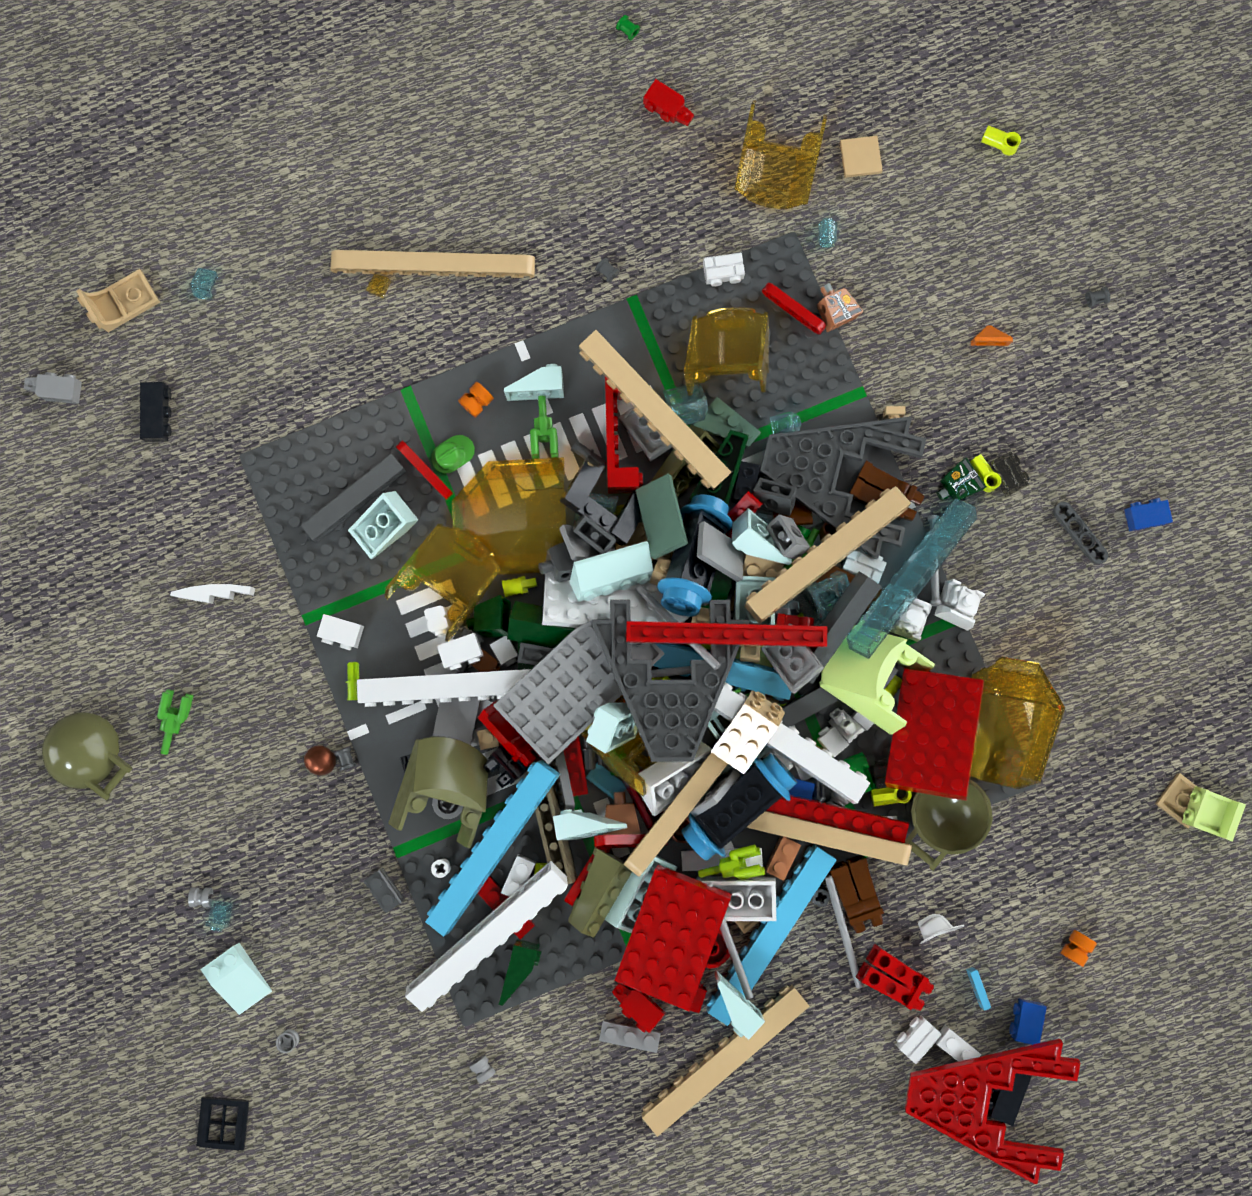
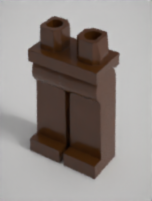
M867 460L863 464L849 494H853V500L865 505L873 499L877 501L881 498L879 495L887 488L891 490L895 486L910 502L918 506L921 505L925 497L917 491L918 487L911 486L873 466ZM908 508L896 520L904 519L912 522L917 511Z
M858 855L845 860L847 865L844 861L834 864L829 871V875L833 877L847 922L853 927L856 933L865 931L866 928L863 921L870 919L873 927L882 925V914L884 912L876 895L866 857Z

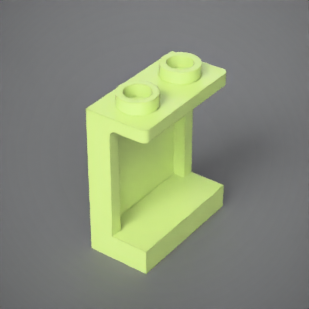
M1195 786L1190 795L1187 809L1183 814L1182 823L1233 841L1246 804Z

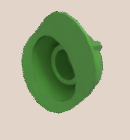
M455 435L447 439L433 450L432 464L434 468L442 473H451L468 463L474 455L475 447L473 442L464 435Z

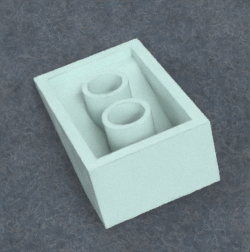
M547 364L546 367H541L505 387L504 393L507 401L536 400L538 396L542 395L546 396V399L564 398L561 366Z
M396 491L382 493L348 531L369 558L374 559L403 536L418 519Z
M747 509L733 522L732 544L737 550L743 551L750 556L787 565L792 563L791 558L784 557L766 529L768 524L750 509Z
M743 576V580L736 581L733 620H749V624L759 625L744 607L747 601L746 598L752 592L758 593L762 590L761 586L768 580L773 581L776 578ZM775 613L760 625H775Z
M607 703L599 706L594 713L595 719L593 724L588 729L589 735L586 742L607 753L634 739L638 730L626 703Z
M582 810L560 811V815L553 816L557 840H580L628 828L626 823L593 813H583Z
M240 943L232 946L200 969L211 986L239 1015L272 992Z
M715 971L714 976L730 1015L731 1025L734 1027L733 1030L741 1038L745 1036L749 1040L764 1024L765 1020L760 1010L754 1004L746 1000L742 993L718 971Z

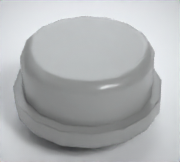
M434 798L432 801L434 812L443 819L455 818L463 809V806Z

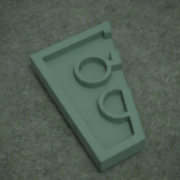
M718 397L715 398L694 423V426L722 438H726L730 430L747 434L749 437L746 448H749L761 434L758 429Z

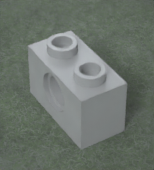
M779 514L766 526V529L784 557L795 560L811 548L792 518Z

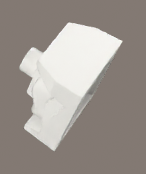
M955 579L947 580L944 583L940 596L942 605L937 606L935 616L968 631L974 626L975 619L973 618L985 593L968 589L966 586H960L961 582Z
M894 593L896 597L885 617L882 629L916 642L920 641L932 605L906 594Z

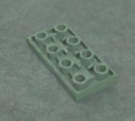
M666 474L636 489L651 558L657 559L687 545L688 541L672 476Z

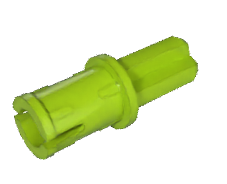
M349 662L347 664L348 681H346L348 684L347 700H358L357 680H359V663Z

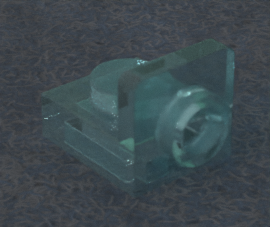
M202 268L197 269L190 283L194 297L206 300L212 299L211 289L218 277L216 271Z
M787 412L770 417L772 434L800 431L801 420L796 413Z
M212 900L209 920L205 922V926H209L210 930L222 931V929L229 927L233 903Z

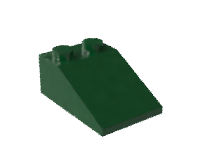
M520 939L516 940L499 1005L503 1006L532 972L534 965L538 966L542 953L539 950V944Z

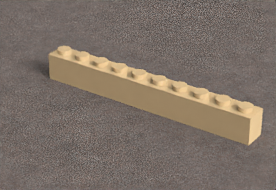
M597 330L579 345L581 350L579 354L585 361L590 360L594 364L593 369L600 376L603 374L608 379L606 382L613 390L617 388L621 394L619 396L626 404L630 402L635 407L633 411L640 418L644 417L648 421L647 426L653 432L657 430L661 435V441L667 447L671 445L675 449L673 453L681 461L684 459L689 464L687 468L694 475L697 473L702 478L700 481L707 489L711 487L714 490L731 473Z
M896 486L891 490L887 488L879 495L881 498L877 501L871 500L865 506L866 509L863 512L857 511L852 515L850 522L840 524L836 528V533L833 535L827 534L821 540L822 543L819 546L813 545L806 551V556L796 558L791 563L792 567L788 570L786 568L782 569L776 575L777 578L773 581L768 580L761 586L762 590L758 593L752 592L746 598L747 601L744 607L760 625L905 512L911 502Z
M788 985L784 986L779 991L780 995L776 999L771 998L764 1004L765 1008L760 1012L765 1022L749 1040L745 1036L741 1038L736 1033L730 1038H723L715 1051L711 1049L703 1056L704 1060L700 1064L694 1063L688 1069L689 1073L686 1076H679L673 1082V1087L669 1090L667 1088L659 1093V1099L654 1103L650 1101L643 1107L642 1119L657 1137L810 1007L793 985L790 987Z

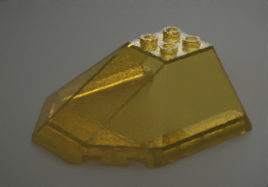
M564 457L488 461L452 500L453 539L493 575L540 573L539 563L546 561L547 550L564 542L559 529L563 524L566 525L565 505L559 501L565 492Z
M1001 657L995 661V664L988 668L984 667L971 675V678L984 680L971 776L984 782L1021 789L1041 783L1065 706L1039 663Z

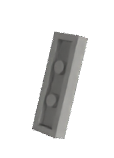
M603 1020L599 1041L657 1053L661 1032L653 1030L650 1033L647 1031L644 1033L635 1026Z

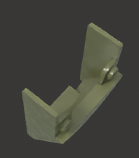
M431 736L416 739L392 810L389 825L402 831L407 813L422 812L426 807L429 797L463 806L460 815L462 824L456 841L470 849L482 812H486L488 772L483 766L488 761L487 758L473 746L454 738Z

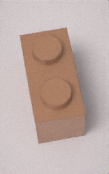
M780 836L764 868L765 871L784 881L801 845L787 837Z

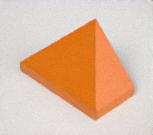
M987 325L971 341V346H1009L1013 342V337L991 325Z

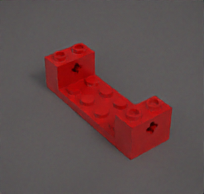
M605 377L608 494L632 493L634 489L642 487L643 475L639 473L638 467L619 468V454H615V451L618 450V435H614V432H618V416H614V413H618L617 400L622 399L619 396L621 394L617 388L613 390L606 381L608 379Z

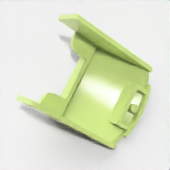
M854 625L821 671V681L819 683L820 687L892 735L907 724L906 720L892 712L895 704L894 698L883 689L895 664L898 663L906 669L927 672L933 669L935 664L906 644L907 639Z

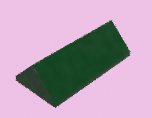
M515 601L510 615L507 640L555 648L575 628L542 625L543 606Z

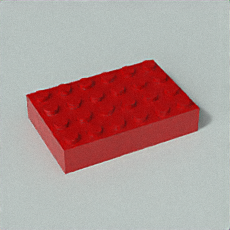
M904 668L896 714L906 720L907 724L893 734L885 779L886 787L967 801L984 680Z
M657 865L614 981L690 1011L732 894L714 886H707L708 884Z

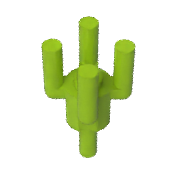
M755 844L731 850L729 852L730 857L719 859L718 866L698 870L699 877L722 873L723 878L734 876L744 880L765 875V869L760 864L747 867L745 862L746 858L761 855V850L759 847L756 848Z

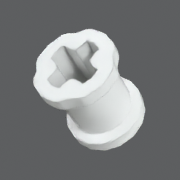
M445 858L438 859L431 866L432 874L438 878L446 876L451 870L450 862ZM444 864V870L439 872L437 865Z

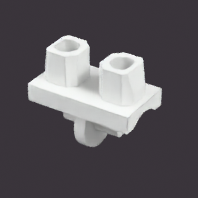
M837 708L830 713L832 719L828 721L829 724L835 727L848 743H851L858 734L864 732V729L844 710L841 711Z

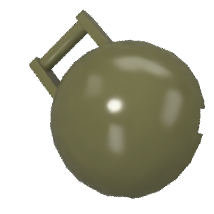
M88 712L74 713L58 720L49 729L42 745L44 766L55 781L63 786L75 789L90 788L105 800L111 797L110 793L125 774L130 773L133 769L118 756L119 737L114 727L106 719ZM116 764L120 769L103 789L98 783L110 774Z
M970 780L967 801L917 792L911 809L915 828L906 838L905 843L912 845L911 851L925 861L932 871L936 869L947 854H964L978 847L990 832L993 821L991 802L985 791L977 783ZM917 834L928 846L941 852L936 860L912 842Z

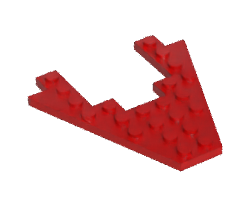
M1055 1039L911 1072L905 1113L1033 1184H1038L1040 1168L1061 1171L1064 1156L1063 1149L1005 1141L1006 1124L1004 1122L987 1120L992 1088L1013 1091L1016 1073L1077 1082L1081 1063L1079 1059L1061 1057L1063 1042L1061 1039Z

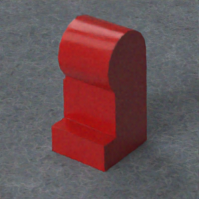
M778 613L776 625L814 626L815 619Z

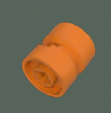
M477 381L469 388V394L464 393L458 400L475 418L483 411V406H488L494 400V397Z
M1073 930L1069 937L1070 943L1065 944L1060 953L1081 967H1084L1089 959L1087 954L1093 952L1097 943L1077 930Z

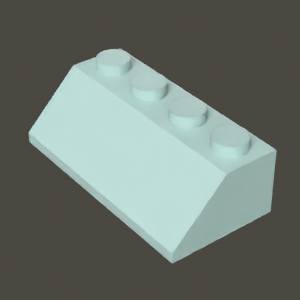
M641 542L574 562L570 585L578 602L583 600L590 601L597 596H606L613 591L626 590L633 585H643L650 581L653 566L648 542Z
M656 856L640 877L632 872L605 920L618 929L632 933L657 865L676 871L677 866Z

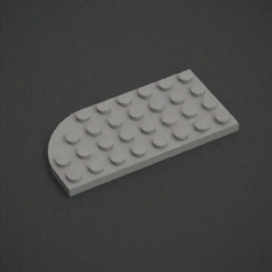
M591 621L575 628L493 705L547 764L555 759L593 723L595 719L594 713L599 706L614 703L622 695L591 625ZM631 643V660H651V667L665 654L655 643Z

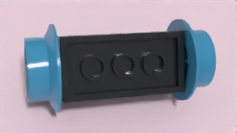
M696 495L691 499L690 504L680 509L688 544L674 550L667 576L661 579L657 585L659 592L663 595L661 605L674 614L687 617L696 616L699 614L701 606L709 604V601L712 599L710 589L716 568L697 557L699 523L705 521L725 535L732 528L733 522L727 515L729 507L717 497Z
M772 752L763 760L756 758L754 760L756 766L732 785L716 805L696 817L689 813L690 823L681 832L689 845L704 860L708 861L715 854L725 857L726 852L723 847L782 796L788 801L791 800L789 790L798 782Z

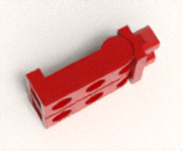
M496 700L483 709L478 719L513 756L514 762L520 760L527 767L536 759L531 753L534 749L493 706L498 701Z
M874 944L866 960L896 978L899 982L865 961L855 977L869 987L905 1005L906 1008L921 1011L924 1001L919 996L922 991L929 995L934 989V985L918 971L916 972Z

